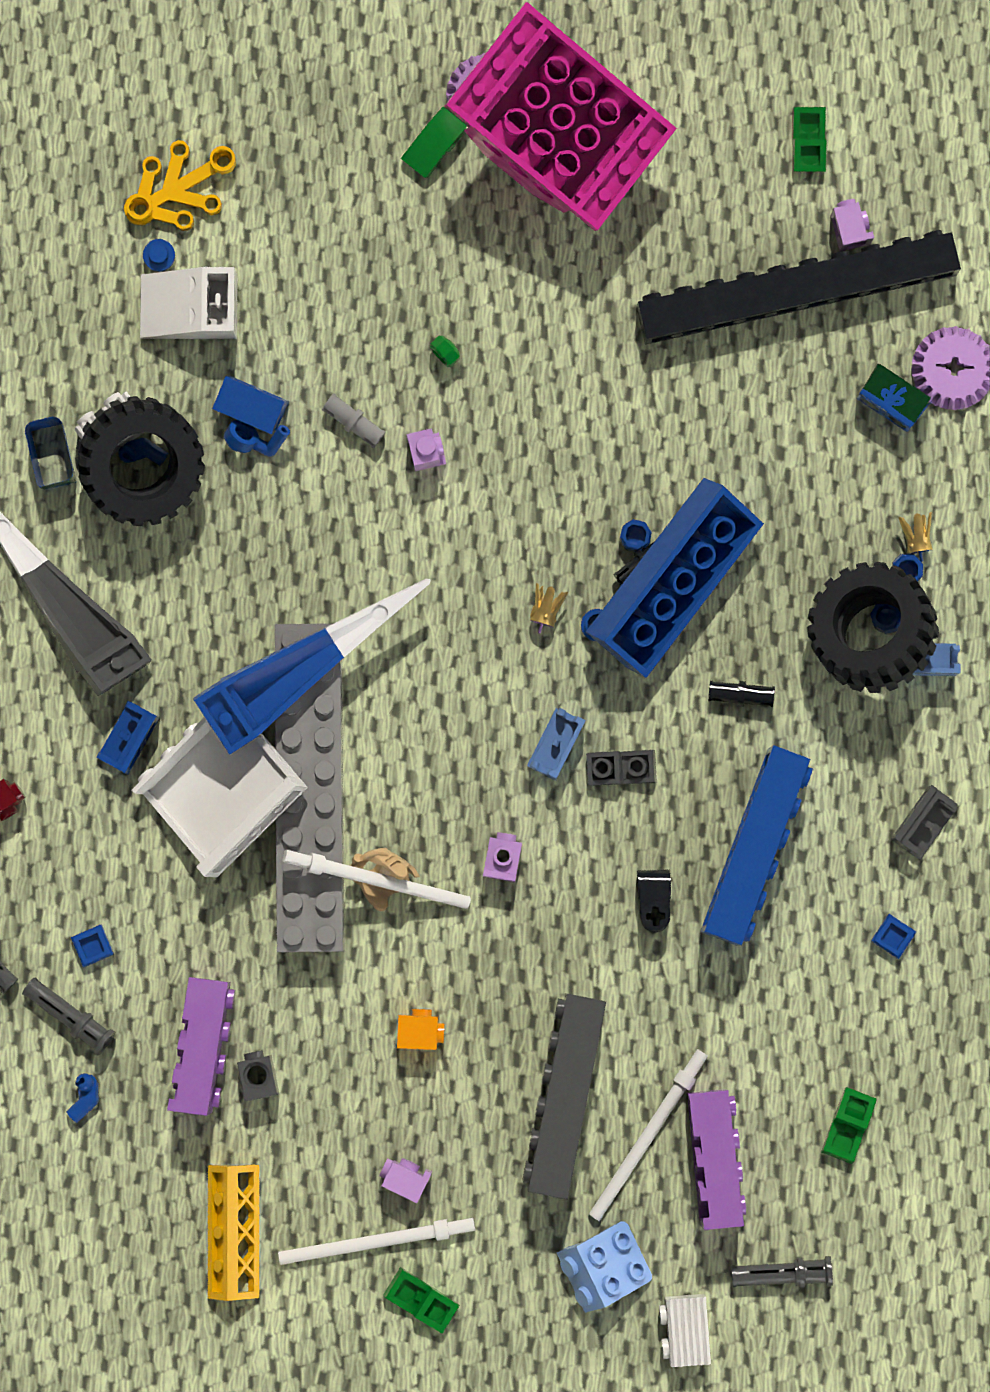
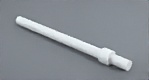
M286 849L282 858V862L306 868L307 872L321 875L323 872L468 909L471 901L470 896L404 879L399 880L392 876L326 860L325 856L316 853L306 855Z
M699 1049L696 1050L684 1070L680 1069L673 1079L675 1081L673 1087L593 1206L589 1215L596 1220H601L686 1089L690 1091L696 1082L694 1077L708 1057Z
M473 1218L451 1222L443 1219L434 1221V1225L279 1251L280 1265L431 1238H436L437 1241L450 1239V1235L475 1231V1224Z

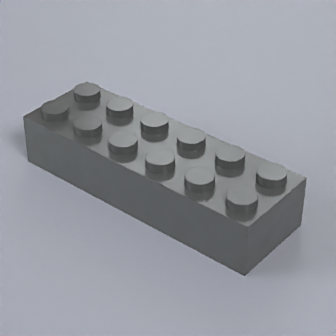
M565 993L564 999L558 998L554 1018L560 1019L558 1032H551L548 1050L554 1052L552 1064L545 1063L542 1084L547 1085L545 1097H538L535 1115L540 1117L541 1120L539 1129L532 1128L529 1150H534L532 1162L526 1161L522 1178L523 1183L528 1184V1192L568 1200L606 1001Z

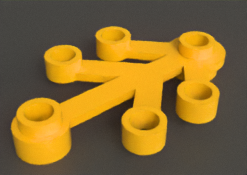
M182 140L173 142L170 146L171 158L163 188L152 195L154 179L162 172V164L157 157H147L142 163L144 172L138 193L131 195L124 205L127 219L135 225H146L154 219L176 225L181 231L190 230L194 225L192 214L186 210L177 213L159 207L167 201L201 208L208 215L218 214L222 208V203L218 196L214 194L205 196L187 190L216 173L228 174L232 172L236 166L234 152L226 146L216 147L210 154L209 162L179 179L183 162L189 157L190 150L187 143ZM177 146L186 148L182 156L174 154V149ZM227 157L229 164L225 167L219 166L217 164L219 158ZM156 162L158 164L157 170L154 172L148 171L146 169L148 163ZM209 200H216L218 206L213 210H209L206 207V203ZM138 205L146 206V212L138 215L135 213V208ZM181 216H188L190 222L188 225L182 226L178 223Z

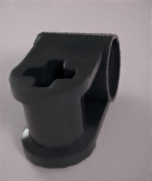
M670 869L637 870L641 923L649 932H661L670 922ZM654 908L658 909L659 914L665 916V919L659 921L658 926H653L652 920L646 919V915H650Z

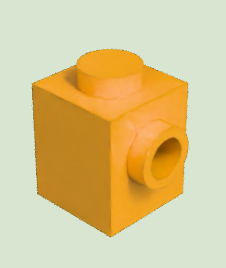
M412 1009V1015H398L397 1048L437 1050V1043H444V1023H438V1016H432V1010Z

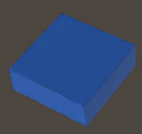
M888 914L871 939V942L899 959L916 934V931L891 914Z
M102 924L71 937L83 967L114 955Z

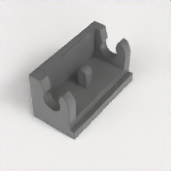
M933 785L927 787L891 840L921 860L950 817L957 810L958 804Z

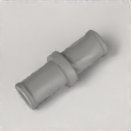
M334 393L322 408V411L343 424L345 431L348 433L352 431L370 444L372 448H375L386 433L363 416L364 412L360 409L354 410Z

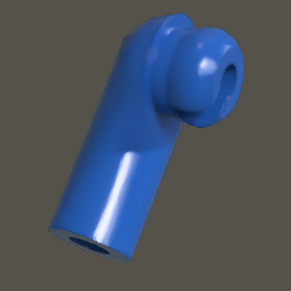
M147 438L128 441L118 452L119 458L125 463L148 458L159 466L163 464L169 455L167 451Z
M86 1073L80 1074L76 1078L75 1085L78 1086L79 1100L66 1111L69 1117L76 1123L99 1102V1084L93 1075Z

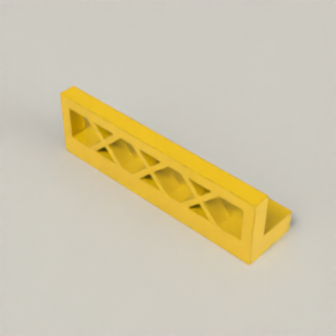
M208 1165V1299L233 1301L259 1298V1165ZM248 1172V1186L242 1192L238 1187V1173ZM244 1205L248 1210V1219L242 1226L238 1221V1211ZM244 1238L248 1243V1253L242 1259L238 1254V1245ZM244 1272L248 1276V1291L238 1292V1278Z

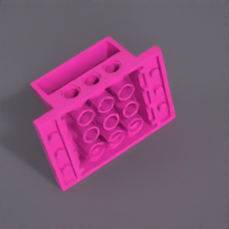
M528 2L523 4L444 105L468 125L464 131L487 158L532 195L563 213L571 211L594 231L601 227L677 129Z

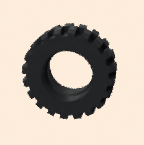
M138 396L128 397L126 402L121 403L119 400L110 402L111 407L105 411L100 408L94 414L96 419L91 424L89 422L85 424L82 429L84 436L82 439H78L76 446L78 457L75 458V463L79 472L78 478L91 501L95 503L101 512L105 515H111L115 521L123 524L125 521H129L133 526H143V522L148 521L151 525L162 523V517L168 515L172 519L177 516L178 512L176 510L181 505L187 508L193 501L190 498L191 493L199 491L202 484L198 480L199 475H203L205 464L201 459L204 456L203 447L199 443L198 435L193 427L173 407L167 403H159L157 399L147 397L146 400H140ZM143 432L152 433L164 441L169 451V464L164 475L156 483L146 488L128 489L121 486L114 479L110 470V459L113 451L122 440L130 435Z
M867 562L858 563L855 570L850 571L847 567L839 571L841 576L836 580L830 577L824 583L826 590L823 593L817 592L813 599L817 606L816 608H810L808 613V619L812 623L807 627L808 637L812 641L811 647L815 655L829 674H832L842 685L848 684L852 690L859 692L863 691L864 687H866L869 693H880L881 687L885 686L889 691L898 688V682L905 680L908 684L915 679L913 673L917 669L923 671L928 665L925 657L934 654L936 645L933 639L939 637V627L935 622L938 619L937 614L918 581L911 574L906 575L902 568L894 565L889 569L884 562H875L873 567H869ZM877 604H888L898 608L901 613L900 625L894 637L887 644L872 651H856L848 647L846 644L847 628L851 620L861 610Z

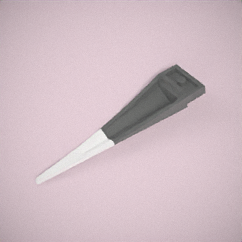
M0 512L1 547L76 672L82 674L97 696H100L149 665L152 659L135 636L64 575Z

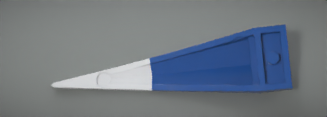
M424 579L221 678L220 681L195 696L193 700L229 755L257 738L346 655L426 588L431 580Z

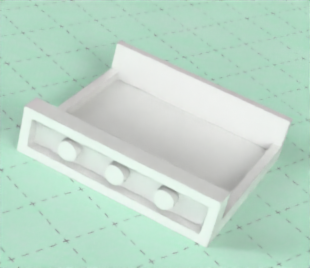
M204 717L199 723L191 725L184 731V738L176 746H171L160 756L161 761L154 768H150L138 778L139 783L132 791L135 794H143L200 862L196 867L204 877H218L308 787L262 733L229 755Z

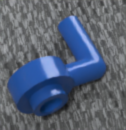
M234 420L226 429L224 439L228 446L236 452L248 453L253 449L268 457H272L286 440L290 430L288 427L280 425L270 440L266 442L259 438L258 432L253 426L239 420Z

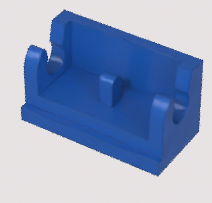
M225 376L212 409L269 434H273L280 424L289 401L232 376Z
M128 701L96 758L129 775L160 718Z

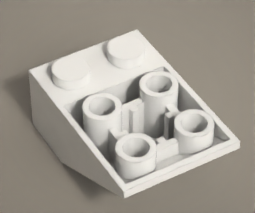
M198 267L142 274L140 338L237 339L238 276L235 267Z

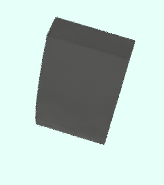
M655 750L586 753L588 786L657 783Z

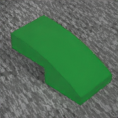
M442 107L413 141L401 159L424 178H428L446 153L454 148L464 134L467 125L446 107Z
M793 107V172H826V107Z
M846 1087L821 1153L850 1164L854 1163L877 1099Z
M402 1267L399 1268L383 1294L387 1300L413 1314L416 1319L442 1334L460 1306L451 1298Z

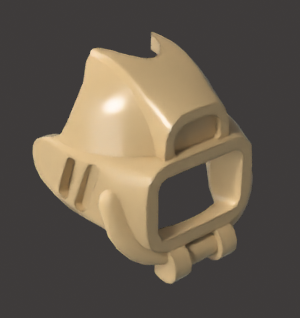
M387 848L370 850L363 855L355 854L352 858V864L349 865L363 869L365 864L370 861L376 864L372 870H369L372 872L410 881L409 873L414 878L420 877L411 864ZM354 881L361 887L369 903L378 911L386 910L388 907V897L397 893L394 890Z

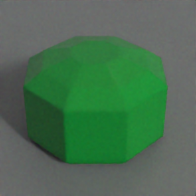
M439 335L430 343V349L445 366L451 368L460 359L457 347L448 338Z

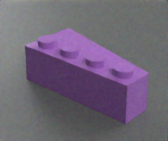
M189 977L182 1016V1023L185 1024V1027L180 1032L177 1046V1056H180V1063H176L172 1077L173 1089H176L175 1098L169 1099L167 1111L207 1116L213 1113V1107L219 1108L222 1088L216 1087L218 1074L223 1075L225 1071L226 1055H221L222 1041L228 1042L231 1022H225L227 1009H233L235 990L230 989L231 982Z
M727 1089L687 1093L700 1226L704 1230L744 1226L743 1215H746L745 1196L740 1194L739 1182H743L741 1162L736 1160L735 1149H740L738 1129H733L731 1116H736L735 1096H729Z

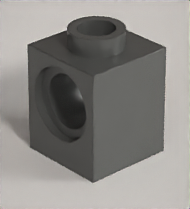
M263 1050L244 1054L245 1061L237 1062L245 1102L278 1095L279 1089L272 1055L264 1056ZM255 1065L263 1067L267 1073L266 1080L262 1084H255L249 1078V1071Z

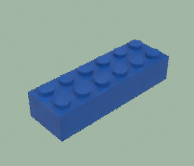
M703 478L587 629L586 633L625 667L647 678L764 523L726 487Z
M775 745L767 750L700 930L701 933L736 946L742 945L743 941H750L756 925L751 919L754 911H761L765 902L767 892L762 889L765 881L773 879L779 861L775 860L774 857L777 849L781 850L786 845L790 830L785 827L788 819L795 818L802 799L797 798L799 789H803L804 786L806 787L810 780L813 768L808 767L811 759Z

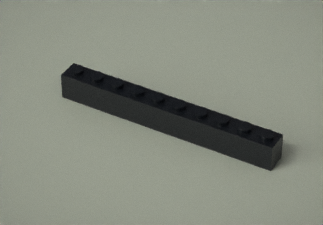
M935 230L924 234V238L912 241L911 237H904L894 240L891 246L880 248V244H872L861 248V252L849 255L848 251H841L831 254L828 260L818 262L817 258H809L798 263L799 266L786 268V265H777L767 269L768 273L755 276V272H746L737 275L736 280L724 282L723 279H714L706 282L705 287L693 289L692 286H683L674 289V294L661 296L659 292L645 295L642 297L643 301H638L637 313L645 345L957 276L961 267L952 232L943 234L942 230Z

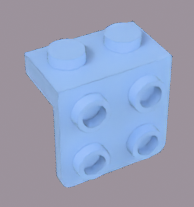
M625 1221L612 1225L584 1242L566 1247L557 1252L561 1269L568 1276L575 1291V1298L585 1313L609 1306L647 1284L652 1279L650 1269L629 1225Z

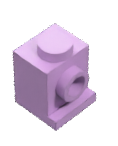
M848 199L837 203V207L833 209L830 216L839 251L871 245L874 234L873 231L866 232L870 228L869 219L866 211H861L859 202L856 203L855 199Z
M431 428L407 434L415 471L446 464L439 432L433 434Z
M497 832L496 838L490 837L483 877L515 882L522 843L516 842V835ZM500 850H506L509 853L510 857L507 862L498 861L497 853Z
M387 1158L379 1176L384 1178L382 1187L418 1203L432 1171L426 1169L424 1174L418 1172L420 1166L407 1159L402 1158L399 1163Z

